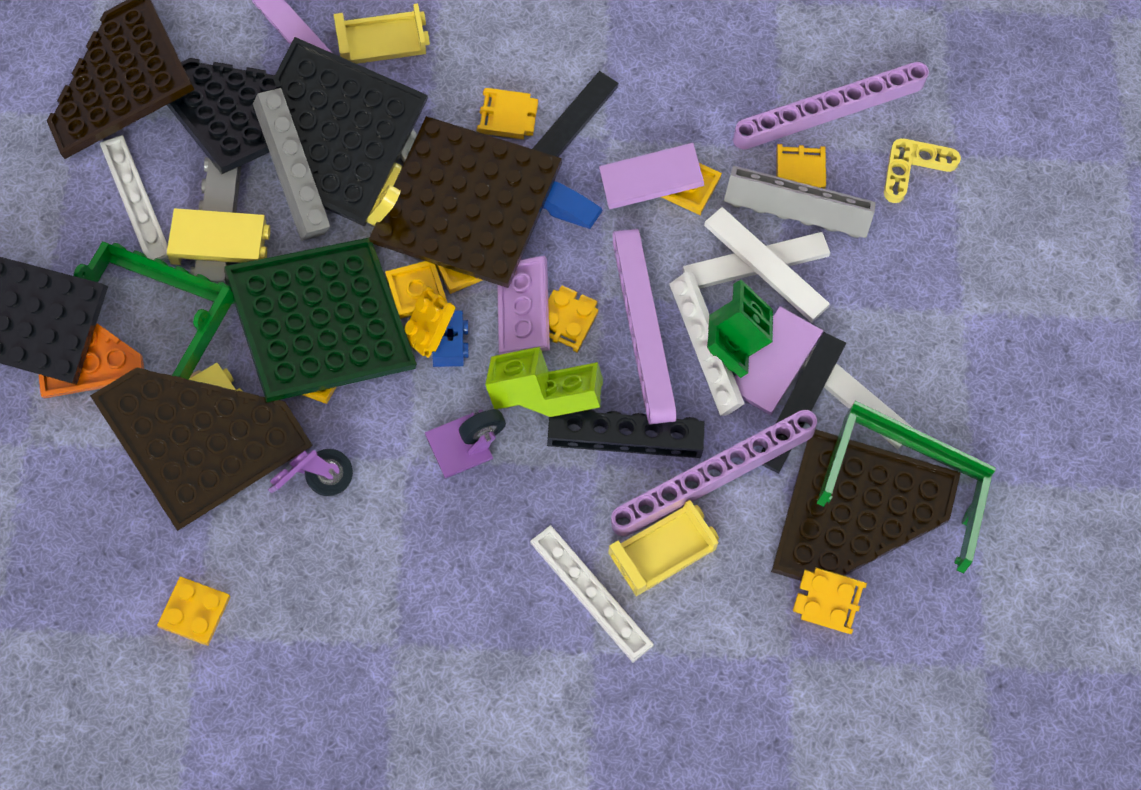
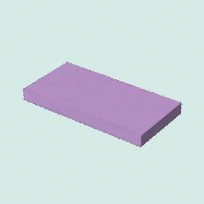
M694 143L599 166L609 210L704 186Z
M545 256L520 260L509 288L498 285L499 355L540 347L541 351L550 350L547 258Z
M779 306L773 316V342L749 356L748 374L742 378L737 374L734 377L743 400L772 415L819 341L823 330Z

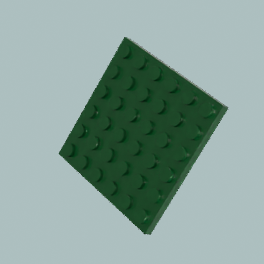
M369 237L224 266V273L233 293L234 304L267 403L416 369V360L373 242L369 241Z

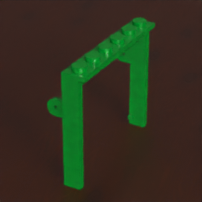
M102 241L88 265L79 264L73 276L98 282L108 264L111 263L214 302L209 311L199 309L195 314L193 325L197 332L172 376L189 380L230 306L234 304L231 287L222 282H218V284L213 283L201 274L196 276L189 274L187 270L179 266L175 268L170 267L158 258L154 260L149 259L139 251H127L126 248L118 243L111 245Z
M855 400L844 417L835 448L830 457V463L817 504L824 507L832 499L831 495L854 423L856 422L977 480L972 503L966 510L961 522L966 525V531L960 556H957L954 560V563L957 564L956 570L964 574L974 559L991 478L996 467Z

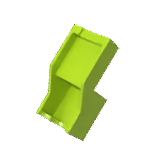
M535 347L491 356L485 386L494 409L520 405L548 417L600 408L603 376L598 362L549 372L541 348Z

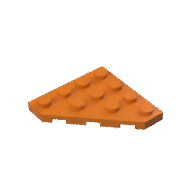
M96 323L77 385L38 374L41 397L45 399L101 389L137 367L144 369L143 356Z

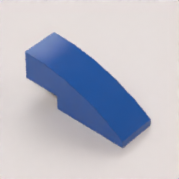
M554 181L543 207L555 218L591 229L603 211L600 206L556 181Z

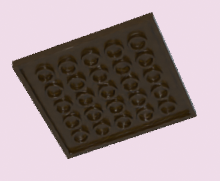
M426 116L393 186L401 190L400 195L393 208L383 220L376 222L369 241L373 242L374 245L509 288L562 165V158Z

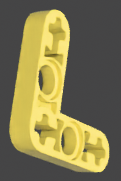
M897 139L890 150L884 186L885 198L892 203H899L904 199L908 189L911 164L951 172L960 163L961 156L959 152L952 148L909 139ZM899 147H903L905 151L902 159H898L900 154ZM926 151L931 155V159L924 160L920 157L919 153ZM937 154H940L939 160L935 161ZM947 156L951 157L952 163H947ZM901 167L905 174L896 175L893 173L892 168ZM895 182H899L898 195L893 194L892 190Z
M396 163L367 218V223L375 226L376 222H381L395 205L401 190L393 186L402 169V165Z

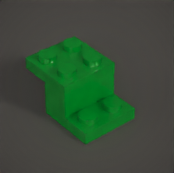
M740 279L733 284L732 301L709 315L707 348L713 356H717L725 364L728 370L733 371L742 378L749 371V356L773 342V309Z

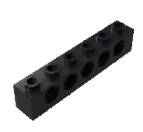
M589 409L549 417L547 446L701 458L704 449L705 421H698L694 417H686L684 419H676L675 422L649 424L647 415L643 413L622 415L617 411L597 413ZM576 424L581 429H579L578 431H572L568 428V426ZM597 426H601L605 428L606 431L604 433H598L594 430V428ZM626 428L632 433L624 435L619 430ZM652 430L657 433V436L649 437L645 432ZM677 432L680 433L683 436V438L675 439L671 436V434Z

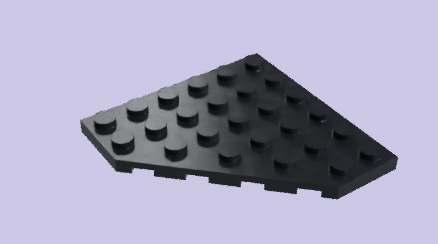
M294 37L273 78L276 88L282 89L324 209L362 226H366L367 218L400 157L427 102L428 95Z
M195 58L181 61L195 90L167 104V106L219 172L224 174L270 153L253 107V102L258 93L277 89L273 80L275 75L266 74V70L247 67L246 70L235 69L231 64L213 62V65L200 63V59Z

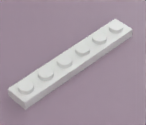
M686 271L669 285L720 416H726L745 403L732 371L728 370L725 364L717 356H713L707 348L710 314L693 272Z

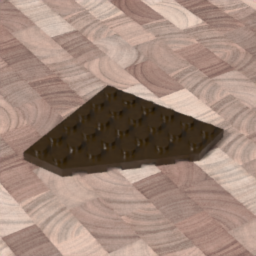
M126 0L102 14L100 18L102 23L98 31L92 33L86 45L88 50L84 58H79L71 73L74 77L69 86H64L57 100L59 105L55 113H50L47 119L58 150L64 159L195 90L152 0Z
M138 367L90 395L177 531L313 446L285 401L277 400L267 403L265 397L157 373Z
M815 429L813 437L806 442L771 572L799 581L802 580L804 570L814 572L815 567L845 576L948 523L961 472L849 439L831 495L832 499L830 503L827 502L823 507L817 504V500L838 436Z

